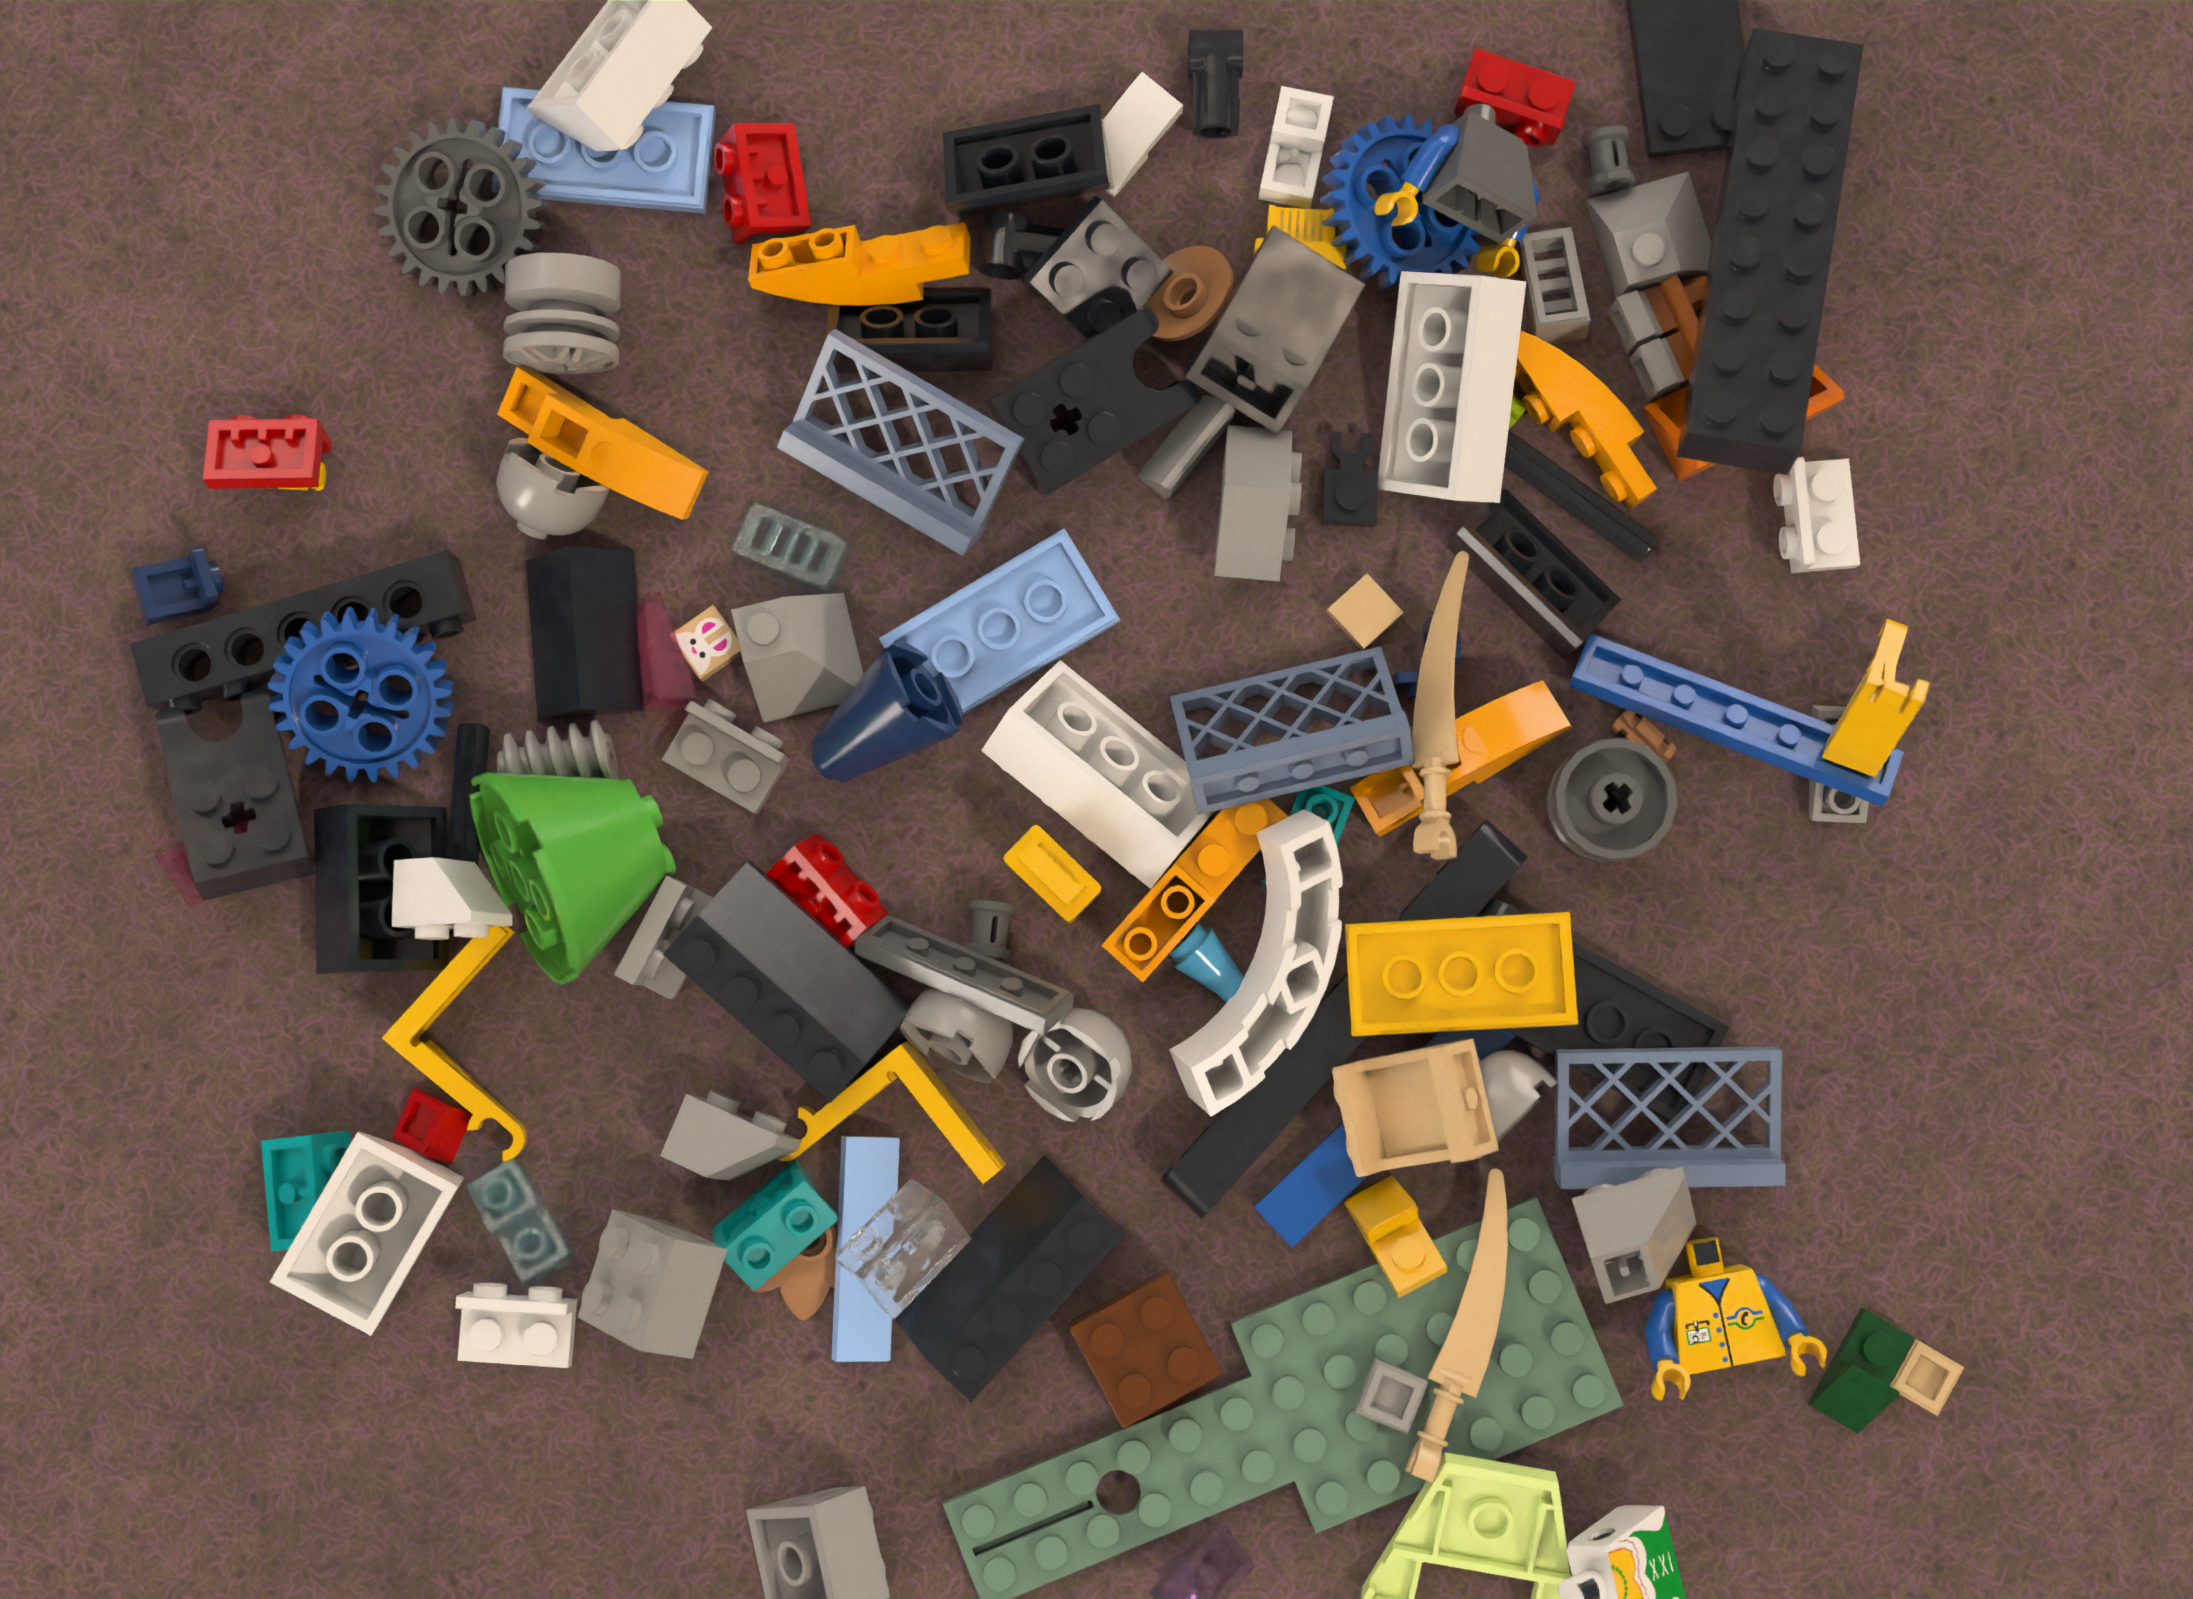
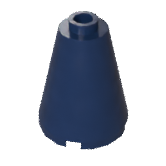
M898 641L882 650L812 740V761L821 775L827 779H835L843 783L947 740L960 730L956 728V726L963 722V712L959 699L942 672L933 677L922 665L929 659L922 651L906 642Z

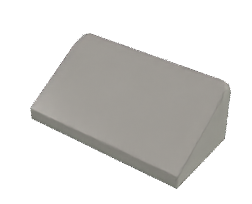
M1202 395L1200 402L1188 411L1137 474L1139 479L1166 499L1168 497L1170 499L1227 429V425L1231 424L1235 413L1234 407L1220 398Z

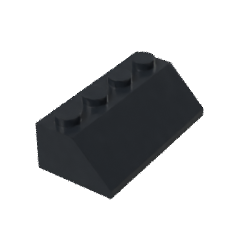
M751 860L744 864L663 953L669 961L830 1103L868 1063L901 1024L912 1005L911 1002Z
M1044 1155L896 1314L894 1320L926 1360L966 1399L972 1402L1125 1236V1231Z

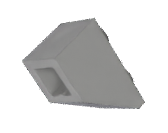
M710 1090L707 1098L690 1094L685 1095L660 1156L704 1177L731 1181L797 1151L802 1140L784 1133L787 1125L786 1122L760 1111H756L754 1117L751 1118L738 1112L741 1104L740 1101Z

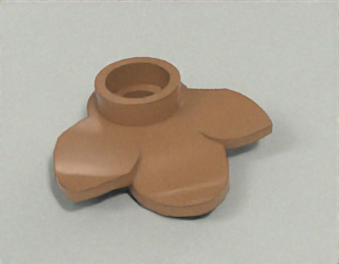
M834 1225L821 1234L814 1245L806 1247L756 1290L751 1288L750 1290L752 1292H765L780 1287L781 1295L791 1312L799 1320L807 1321L822 1306L830 1287L835 1288L837 1236Z

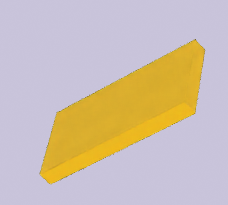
M1570 912L1345 924L1352 1037L1578 1024Z

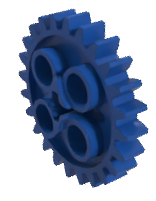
M1389 115L1377 122L1376 125L1372 121L1357 131L1358 135L1354 133L1341 143L1344 150H1340L1329 160L1336 169L1323 176L1322 179L1334 191L1320 198L1321 204L1334 208V214L1323 221L1324 226L1338 227L1340 234L1333 239L1331 245L1337 247L1346 244L1350 249L1344 259V264L1349 265L1359 259L1363 263L1360 272L1362 280L1377 272L1379 273V289L1383 290L1396 281L1398 291L1401 271L1456 274L1467 268L1469 264L1466 258L1480 250L1479 245L1473 238L1482 234L1439 212L1443 219V225H1441L1435 218L1434 209L1422 203V193L1419 191L1415 196L1418 212L1413 221L1404 225L1391 226L1392 221L1398 214L1397 203L1395 202L1394 207L1388 214L1377 216L1374 208L1376 200L1369 195L1366 188V183L1374 188L1377 200L1385 193L1399 192L1405 183L1401 176L1409 165L1408 161H1412L1419 148L1432 135V120L1427 119L1415 128L1411 115L1404 116L1396 123L1392 116ZM1392 231L1400 237L1402 249L1393 241Z
M347 607L342 623H338L335 617L327 611L320 621L321 630L309 621L305 622L300 631L303 640L294 636L288 638L284 649L289 655L278 654L273 667L280 673L272 675L268 683L269 689L279 692V694L272 697L268 705L269 710L285 712L278 719L275 726L276 730L294 731L287 747L290 750L303 745L308 747L309 751L304 762L307 765L315 762L320 757L327 760L325 765V775L330 776L338 765L346 767L347 780L353 782L358 769H365L370 781L376 782L381 767H385L394 778L399 777L401 760H404L415 769L419 767L422 758L420 750L429 754L435 752L438 742L434 736L444 737L449 724L441 717L451 716L454 707L453 702L444 699V697L451 695L454 687L453 681L438 679L445 674L448 666L447 661L437 660L430 662L429 660L437 644L432 641L418 646L415 641L420 628L416 625L404 634L398 631L399 615L394 614L386 625L378 623L376 608L370 609L365 621H358L354 609ZM336 653L350 654L357 660L359 667L355 669L342 668L336 664L332 655ZM315 675H322L325 681H317ZM389 675L403 676L408 679L412 688L404 691L395 690L388 685L385 678ZM359 689L369 693L365 701L355 698ZM319 700L328 701L336 707L338 714L331 716L323 715L314 708L312 702ZM399 710H407L409 715L402 716ZM370 722L382 723L387 726L391 734L385 737L374 736L366 729L365 724Z

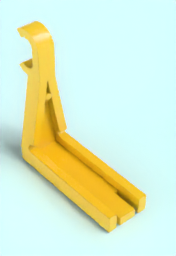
M1885 619L1878 634L1880 640L1877 649L1867 667L1866 674L1827 739L1821 758L1876 777L1922 706L1930 684L1918 679L1907 696L1910 686L1895 681L1896 665L1907 634V625Z
M509 926L489 927L488 937L472 938L382 1037L399 1054L473 1114L469 1120L467 1131L478 1130L482 1128L483 1121L486 1118H493L512 1134L513 1143L511 1147L502 1151L503 1162L513 1159L524 1149L527 1142L525 1126L431 1039L424 1043L420 1041V1037L515 933Z
M909 1041L899 1045L817 1113L808 1106H800L798 1118L806 1123L807 1134L801 1139L802 1141L797 1151L778 1159L779 1161H790L800 1156L899 1077L982 1184L1006 1165V1162Z

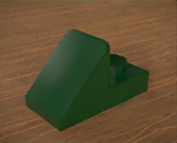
M1860 1308L1808 1405L1858 1434L1898 1397L1900 1392L1889 1386L1915 1338L1870 1311Z

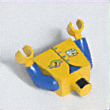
M1717 1237L1686 1242L1685 1247L1691 1274L1665 1279L1666 1290L1656 1296L1644 1328L1651 1366L1654 1371H1657L1651 1388L1655 1399L1662 1401L1664 1397L1665 1386L1663 1381L1675 1383L1679 1389V1397L1683 1400L1690 1387V1374L1786 1356L1784 1346L1792 1348L1790 1365L1796 1375L1805 1376L1806 1368L1803 1361L1799 1358L1800 1355L1805 1353L1816 1356L1819 1365L1823 1369L1825 1368L1827 1352L1824 1344L1817 1338L1808 1336L1809 1332L1792 1303L1764 1274L1754 1273L1752 1268L1742 1264L1724 1267Z

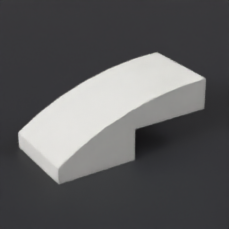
M1143 72L1134 80L1103 119L1114 189L1105 191L1113 197L1119 193L1148 159V152L1183 113V104Z
M1285 86L1281 87L1258 196L1259 200L1303 209L1311 208L1334 96Z

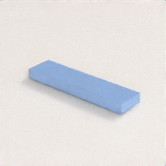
M841 1136L831 1357L836 1362L890 1361L900 1138Z

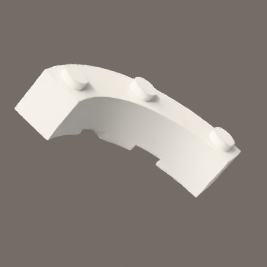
M1305 809L1256 833L1266 872V911L1261 937L1254 958L1242 980L1239 990L1204 1027L1185 1041L1169 1049L1188 1097L1210 1116L1236 1102L1265 1078L1264 1071L1279 1057L1285 1048L1292 1049L1314 1016L1327 988L1335 964L1342 928V921L1338 919L1339 888L1343 886L1338 849L1330 823Z

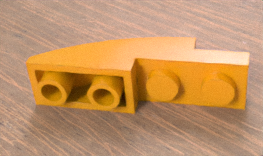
M965 222L946 226L936 225L925 230L893 236L883 235L866 241L860 240L855 225L836 229L825 228L815 233L783 239L773 238L762 243L752 244L748 281L753 289L781 297L814 303L866 306L923 300L924 282L969 274L970 236Z
M1520 331L1515 380L1526 394L1522 398V402L1526 407L1525 410L1537 425L1545 423L1551 433L1570 422L1574 428L1570 431V436L1575 447L1585 458L1593 456L1604 473L1600 476L1601 484L1614 502L1623 501L1627 509L1630 510L1646 500L1657 488L1629 448L1645 431L1627 407L1587 368L1560 349L1536 336Z
M529 366L516 367L497 415L529 435L527 443L553 459L624 496L682 520L688 519L709 471L625 418H610Z
M1543 680L1502 696L1455 719L1459 762L1446 765V768L1451 770V776L1446 778V797L1473 781L1477 784L1481 783L1572 728ZM1411 764L1373 773L1350 787L1351 792L1378 836L1382 837L1424 811V778L1419 775V771L1423 768L1413 769Z
M1269 798L1222 809L1101 946L1140 981L1144 982L1213 905L1218 896L1259 852L1261 848L1256 833L1289 816Z

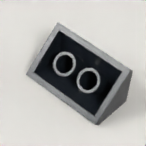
M1100 104L943 133L946 206L948 212L955 216L970 215L1114 189Z
M923 289V300L866 306L829 304L824 343L827 335L836 329L909 372L992 371L991 289ZM837 351L833 360L836 372H858L854 360Z
M1506 488L1501 491L1500 503L1489 502L1456 533L1447 546L1455 556L1461 551L1467 552L1469 554L1468 568L1562 659L1573 652L1622 600Z
M566 546L526 560L538 721L647 711L634 551Z

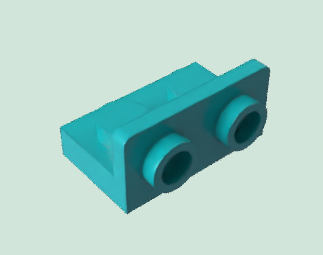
M349 1131L261 1141L271 1251L289 1250L351 1144Z
M795 1158L713 1227L711 1231L715 1244L727 1249L724 1261L751 1289L756 1290L837 1221L838 1217L833 1208L817 1192L810 1173Z

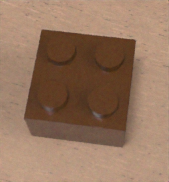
M1167 1268L1070 1321L1069 1329L1123 1429L1222 1375L1221 1368Z

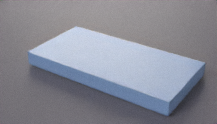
M503 87L498 128L505 131L503 144L509 140H515L523 145L517 159L528 157L535 159L537 162L533 170L528 174V177L545 180L546 185L534 193L535 199L694 213L706 212L716 117L714 105L665 101L658 108L652 109L641 123L644 127L643 132L632 146L625 150L596 152L535 117L526 109L540 90ZM493 174L491 191L494 195H498L500 181L498 176Z
M1065 528L883 635L879 640L884 648L898 641L906 642L922 651L929 658L922 665L933 677L940 672L944 674L959 699L964 715L1119 623L1120 619Z

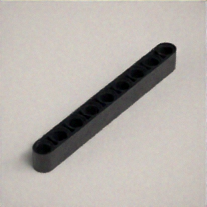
M1486 819L1472 833L1473 837L1466 844L1463 843L1457 850V858H1450L1435 874L1437 875L1430 884L1427 883L1399 914L1400 917L1397 921L1475 917L1519 869L1528 856ZM1348 972L1330 990L1324 1002L1318 1005L1314 1016L1292 1049L1285 1048L1279 1057L1264 1071L1265 1078L1236 1102L1224 1108L1218 1114V1119L1212 1126H1208L1181 1155V1160L1174 1167L1171 1166L1161 1178L1160 1182L1200 1219L1221 1200L1333 1075V1067L1342 1065L1366 1039L1367 1036L1352 1037Z

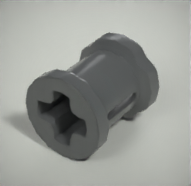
M1617 125L1605 126L1582 135L1581 143L1582 147L1588 150L1592 176L1587 181L1588 191L1594 194L1620 191L1630 188L1637 182L1636 174L1629 170L1626 149V142L1630 139L1628 127Z
M968 899L967 908L972 910L969 942L963 945V947L990 958L1010 959L1011 951L1006 948L1010 915L1016 913L1017 905L997 901Z

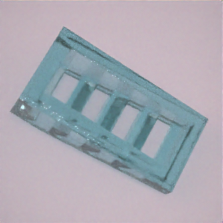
M753 502L731 551L822 593L831 594L852 546L849 541ZM764 519L771 522L772 525L760 550L750 545ZM782 528L791 531L779 557L770 555ZM802 536L809 539L798 565H795L789 561ZM819 545H822L828 549L817 573L809 571L808 568Z

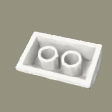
M608 0L526 109L535 117L596 152L625 150L632 146L641 136L644 129L641 123L650 111L661 106L670 97L674 89L671 83L681 69L689 67L701 55L703 51L701 42L712 27L687 0Z
M360 1131L357 1132L270 1282L371 1336L383 1319L464 1177L414 1150Z

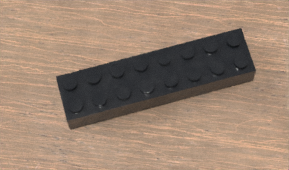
M1753 28L1741 63L1677 457L1788 475L1801 452L1864 44Z

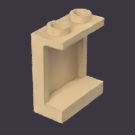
M1473 1038L1362 1059L1336 1066L1332 1069L1334 1097L1340 1106L1347 1136L1346 1150L1353 1163L1357 1177L1369 1176L1389 1169L1451 1160V1163L1468 1161L1499 1150Z

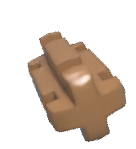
M1628 709L1624 710L1611 726L1612 732L1617 734L1620 731L1624 735V739L1646 745L1663 759L1665 764L1676 751V747L1672 742L1667 745L1663 741L1666 736L1644 716L1639 719L1635 712Z

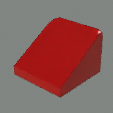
M413 1087L391 1138L426 1158L452 1163L473 1114L467 1109Z

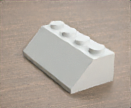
M1401 271L1378 470L1379 490L1456 501L1500 503L1526 290L1525 281L1479 275Z
M1061 660L1007 711L981 750L1004 771L1012 775L1040 798L1043 803L1056 811L1083 833L1087 839L1094 842L1150 889L1215 812L1198 815L1186 762Z

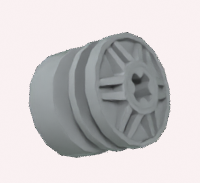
M533 253L509 259L505 268L504 300L510 307L521 312L509 315L504 320L503 330L510 336L503 342V357L506 361L519 367L529 366L536 371L553 374L597 373L614 369L619 364V349L614 342L620 337V328L615 322L604 317L617 313L621 308L622 273L619 268L605 260L568 253Z

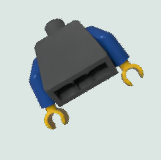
M1475 104L1468 107L1464 114L1452 124H1444L1438 127L1425 141L1401 176L1405 183L1399 192L1381 195L1374 207L1375 214L1377 216L1388 214L1396 202L1398 214L1392 221L1391 226L1412 222L1418 212L1415 196L1419 191L1422 193L1423 204L1496 241L1498 246L1487 245L1478 252L1476 267L1480 272L1494 271V276L1507 277L1514 274L1519 268V254L1514 246L1516 241L1522 242L1529 223L1537 218L1539 191L1531 175L1528 149L1524 141L1496 125V113L1491 106Z

